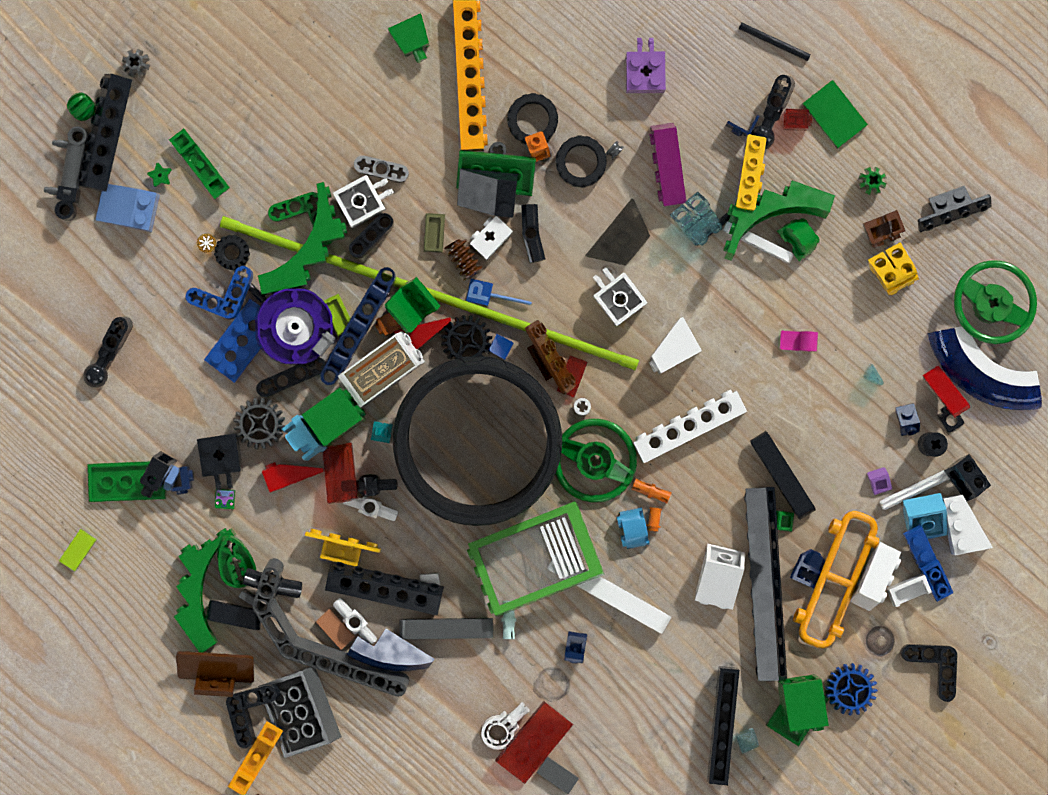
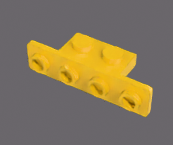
M750 134L747 136L736 202L737 208L754 211L756 208L757 196L762 188L760 177L764 174L765 164H763L766 145L765 137Z
M316 529L305 532V536L324 540L320 555L321 559L358 566L362 549L381 552V548H378L377 543L367 542L365 545L359 543V539L348 537V540L340 539L341 535L329 533V536L321 534L322 531Z

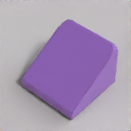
M885 467L867 473L874 495L892 490L890 477Z

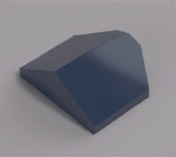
M812 549L800 554L790 578L814 589L825 563L822 555Z

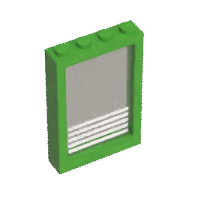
M575 501L468 543L470 548L467 549L468 555L471 560L474 559L476 567H474L477 578L481 577L483 585H480L484 596H488L490 601L487 603L489 611L497 617L605 575L578 504Z

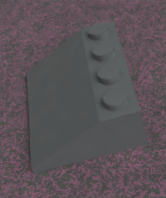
M308 667L260 685L275 684L280 690V696L277 700L264 705L271 723L283 730L278 742L285 758L330 744L342 737L315 668ZM269 690L268 692L263 693L262 695L263 697L268 695L272 696L274 695V692Z

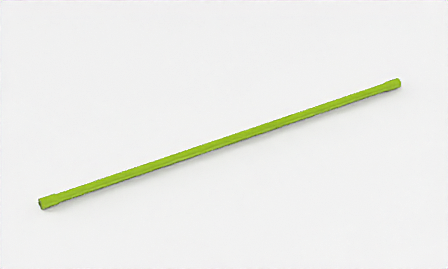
M225 216L222 217L220 227L239 232L297 253L303 246V244L242 224ZM332 254L326 257V263L375 279L379 272L378 270ZM383 273V281H390L392 275ZM396 277L393 286L400 288L408 281ZM426 287L438 302L525 332V327L531 324ZM547 329L546 333L549 339H552L554 342L612 361L635 371L637 369L638 359L621 355Z

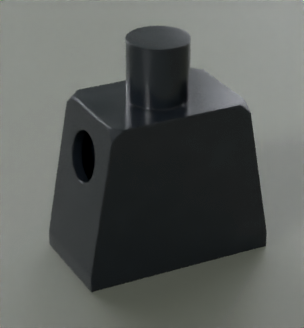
M162 451L154 455L140 480V483L144 485L140 493L151 498L154 491L160 490L177 460Z

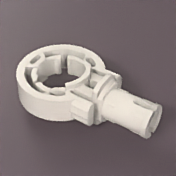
M523 702L511 713L506 715V712L503 711L500 715L491 716L484 722L481 736L488 747L499 750L511 744L514 733L520 728L517 722L530 712L527 706L524 707L525 704ZM488 724L489 730L494 725L505 728L507 734L501 739L502 744H499V740H495L489 735V730H487V736H485V728Z

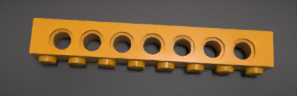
M453 0L461 150L484 151V146H488L487 134H483V127H487L486 115H482V108L486 107L485 96H481V89L485 88L484 77H480V69H484L483 58H479V50H483L482 39H478V31H482L481 20H477V12H481L480 1ZM470 12L473 18L470 21H465L462 15ZM471 31L474 37L471 40H466L463 38V34ZM472 50L475 56L472 59H467L464 57V53ZM473 69L476 72L475 77L467 78L465 76L466 71ZM474 88L477 91L476 96L468 97L466 95L467 90ZM471 107H475L478 110V114L474 117L467 114L468 109ZM472 126L479 129V133L475 136L468 133L469 128Z

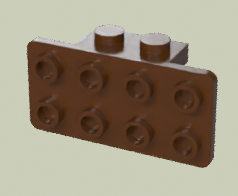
M536 320L525 327L533 343L527 349L545 380L547 381L553 377L561 393L564 395L576 386L575 377L567 370L566 362L556 351L554 341L549 339L545 325Z
M178 651L176 653L178 678L196 680L194 695L233 697L235 682H254L253 656Z

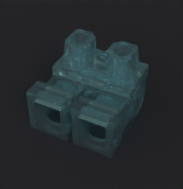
M696 192L685 202L687 207L682 204L670 216L695 246L697 244L703 246L708 241L707 236L710 233H718L722 230V223L711 209L708 200L699 192ZM695 200H700L697 206H692ZM681 212H685V216L679 220L677 218Z

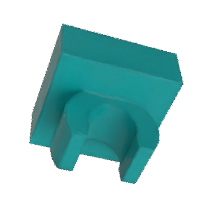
M374 421L371 440L390 443L393 424Z

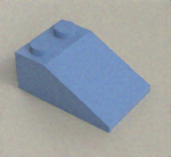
M108 184L107 192L101 191L96 221L152 232L160 195L146 190Z

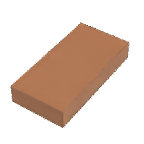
M331 609L315 621L341 650L356 637Z

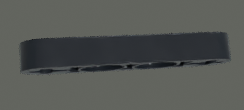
M318 357L309 363L298 364L260 381L256 386V391L261 397L272 396L320 375L326 365V361ZM315 361L323 363V366H321L320 371H318V369L311 370L313 374L309 375V370L305 366L306 364H309V367H312L315 365ZM298 368H303L306 372L305 377L302 379H298L295 376V371ZM282 375L288 378V384L283 387L277 382L278 378ZM274 379V384L278 390L274 391V387L268 389L269 393L267 394L260 391L263 388V383L267 386L271 385L272 382L270 380Z

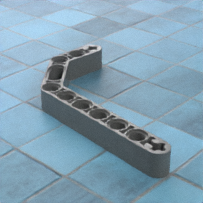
M276 558L270 559L267 562L255 595L253 610L284 658L399 697L405 694L410 681L406 673L367 665L348 656L346 652L299 637L275 599L284 565L281 560ZM270 617L276 619L283 632L277 629Z

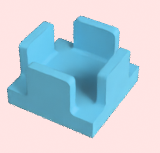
M301 415L293 417L292 421L282 428L283 432L288 433L285 435V438L294 451L301 449L303 453H306L302 456V459L305 461L310 460L319 452L328 449L327 446H323Z

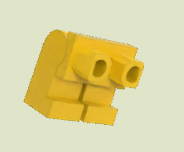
M901 242L885 250L886 255L884 252H881L868 259L870 270L877 276L887 294L891 296L896 294L898 290L906 286L909 287L919 280L916 267Z

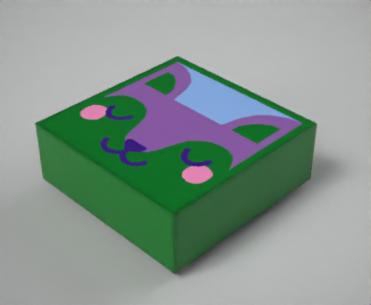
M216 490L215 508L235 509L236 490Z

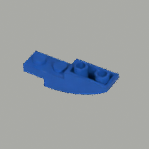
M918 525L903 533L921 574L925 575L935 600L938 602L953 594L950 583L934 554L922 526Z

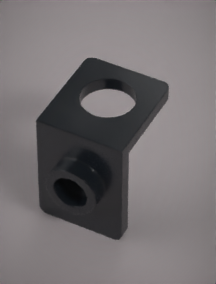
M945 406L940 409L941 413L937 414L948 433L964 424L962 417L958 415L957 423L954 426L948 425L946 419L951 413Z

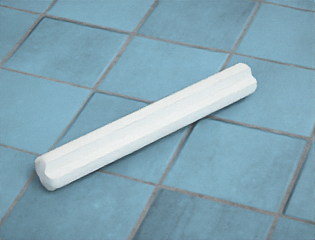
M943 470L880 500V505L883 510H887L903 502V500L914 497L950 478Z

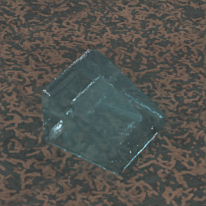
M869 364L863 377L878 386L883 385L884 382L874 365Z

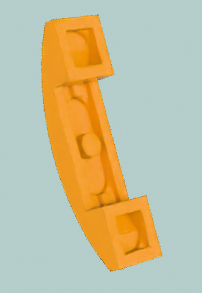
M266 721L247 756L228 785L229 788L241 795H246L283 730Z

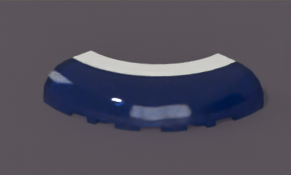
M962 326L927 333L931 348L941 368L960 389L983 403L1009 410H1035L1042 407V396L1037 371H1014L996 364L980 350L973 337Z

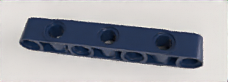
M382 268L366 291L321 372L320 377L324 384H336L339 380L338 376L346 370L396 280V273L391 268ZM385 271L392 273V279L388 282L382 279V274ZM367 304L373 307V312L370 315H365L363 312V308ZM347 338H352L354 341V345L350 349L344 346V341ZM328 371H332L335 374L332 382H328L325 379V374Z

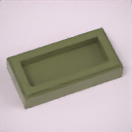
M426 213L424 252L443 253L445 214Z

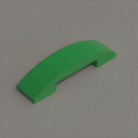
M184 128L169 139L215 200L230 189Z

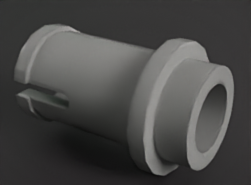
M327 331L325 334L322 333V338L312 348L321 357L328 347L335 343L334 340L336 339Z

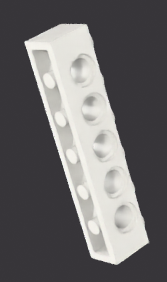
M728 390L721 394V399L717 401L714 398L704 403L705 407L699 410L697 407L687 411V416L681 418L679 415L669 420L671 424L665 427L661 424L652 429L653 433L649 435L643 433L635 437L636 441L633 444L642 462L646 463L747 412L738 392L732 393L731 390ZM720 403L728 405L727 413L722 414L719 412L718 406ZM704 411L711 414V420L707 423L701 419V414ZM686 420H691L694 423V428L691 431H687L684 428ZM671 428L677 432V437L673 440H670L666 435L667 431ZM652 437H657L660 440V445L657 448H652L649 444Z

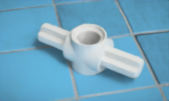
M345 493L342 500L343 504L359 509V513L373 518L379 516L395 521L398 515L397 510L383 506L382 502L366 496L360 498ZM367 502L375 504L374 512L369 513L365 510Z
M342 598L333 603V607L344 618L342 621L355 635L358 633L363 640L371 645L377 641V637L366 626L368 623L356 609L352 610ZM352 617L359 618L360 625L358 627H353L350 624Z

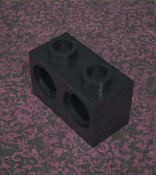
M970 454L958 459L944 470L959 493L964 496L966 502L978 497L991 486Z

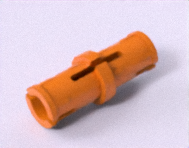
M635 479L631 489L647 495V498L651 499L652 497L666 504L671 496V492L660 489L653 483L651 485Z

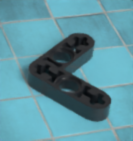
M906 644L901 648V657L908 662L938 663V697L945 702H950L955 698L957 651L953 647L948 645ZM911 648L912 651L919 652L918 648H921V659H918V655H911V658H908L905 651ZM928 648L934 651V656L931 659L924 657V651ZM947 649L953 653V656L949 657V663H953V666L942 665V662L947 663V658L943 656ZM946 668L951 669L953 673L949 679H944L942 676V672ZM942 681L952 682V685L948 684V690L951 691V695L949 694L947 698L942 694V691L946 690V685L942 684Z
M275 684L233 694V697L227 698L226 706L239 747L244 749L254 744L256 737L248 708L277 700L280 696V690ZM269 690L274 692V695L272 696L268 695L263 697L262 695L263 693H266ZM252 692L257 695L256 703L249 700V694ZM239 700V704H233L232 701ZM242 709V711L235 714L234 711ZM239 715L243 716L245 719V724L243 726L237 723V717ZM249 737V741H243L242 738Z

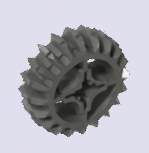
M253 398V405L250 401H246L247 408L243 405L240 406L243 413L236 412L240 419H234L235 423H239V426H235L234 430L240 429L241 431L236 434L237 437L244 436L241 443H245L248 440L247 447H251L255 443V449L259 448V444H261L262 449H266V443L270 447L273 446L272 439L279 442V438L276 435L283 436L284 433L279 431V428L285 427V425H280V421H285V417L279 418L278 415H281L283 411H275L278 408L277 404L270 407L272 404L271 400H268L267 404H265V398H261L260 404H258L257 398ZM260 407L268 410L260 417L251 412V410ZM271 415H273L275 420L273 432L267 424ZM246 416L252 422L248 432H246L244 425ZM255 419H264L262 422L264 428H256L257 422ZM258 431H263L269 436L262 440L252 438L253 434Z

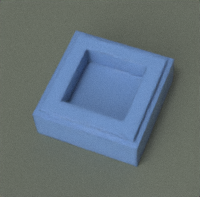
M172 467L164 482L163 489L171 491L179 477V468Z

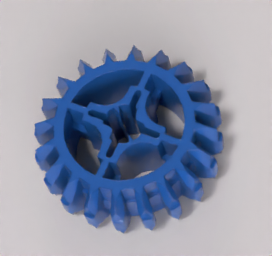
M854 663L850 664V669H848L847 664H843V671L836 667L838 674L836 675L834 672H831L830 674L834 679L827 678L826 680L831 683V686H825L826 690H831V692L826 694V697H833L829 703L831 705L836 703L834 706L835 710L841 707L840 712L842 714L848 709V715L850 716L853 714V710L859 715V708L866 712L867 709L864 705L867 704L871 707L872 703L869 702V699L876 700V697L871 695V693L878 692L877 689L872 688V686L877 685V682L870 681L874 675L869 674L866 676L869 670L865 668L861 672L862 665L860 664L856 669ZM850 674L860 675L865 683H854ZM845 676L844 686L836 690L839 680ZM850 683L853 687H857L853 690V695H851L849 691L846 692L848 689H850ZM866 689L865 696L858 702V693ZM848 695L852 704L842 703L837 696Z

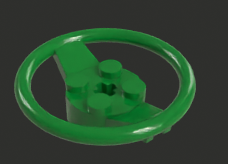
M989 260L974 265L960 278L954 293V309L959 323L972 337L989 344H1004L1016 340L1029 329L1037 311V296L1031 280L1021 269L1008 262ZM988 268H1001L1012 272L1023 282L1027 289L1029 311L1027 312L1014 304L1013 296L1003 286L997 284L984 286L971 279V277L977 272ZM962 294L971 302L975 312L974 315L981 322L991 324L1002 321L1019 328L1008 335L998 337L980 333L970 325L963 313ZM991 300H993L996 304V306L992 308L990 307V303H988Z
M586 419L573 424L562 434L561 453L577 463V468L582 475L592 480L606 477L622 482L617 488L605 494L589 495L582 493L572 487L566 480L562 472L560 457L555 475L560 485L570 495L585 502L599 503L609 501L627 489L636 472L637 453L630 436L620 426L604 419ZM590 426L605 427L614 431L626 444L629 452V468L614 458L613 452L606 444L597 441L583 444L570 440V436L578 430ZM595 455H598V460L601 461V463L599 465L596 464V466H592V461L590 460V458L592 456L595 457Z

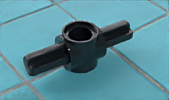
M367 474L360 476L359 480L342 481L341 488L343 492L359 491L362 496L379 495L382 490H397L398 482L397 479H380L376 474Z

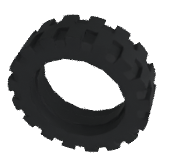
M536 93L524 94L522 97L517 98L510 106L507 115L508 127L514 138L526 144L525 137L529 136V134L524 133L519 128L517 115L525 105L538 104L548 113V126L543 131L545 139L548 141L555 133L558 125V113L555 105L544 95Z
M578 135L569 138L561 145L556 156V168L559 176L567 184L574 187L584 188L595 184L603 176L607 165V156L604 148L597 140L589 136ZM586 146L594 151L597 157V166L591 175L577 177L568 171L565 165V158L572 148Z

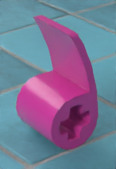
M781 331V350L817 352L818 332Z

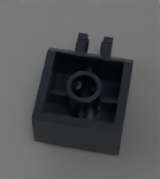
M237 433L197 439L202 477L214 476L216 490H221L222 487L220 481L221 474H226L227 486L231 489L233 488L232 473L243 471ZM218 450H220L221 453H224V457H222L221 461L219 460V458H216V453H218Z

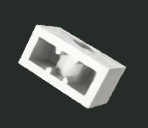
M497 216L488 218L483 224L485 228L481 232L477 230L470 238L472 240L470 245L486 260L513 233ZM493 232L494 240L486 241V233L491 234Z

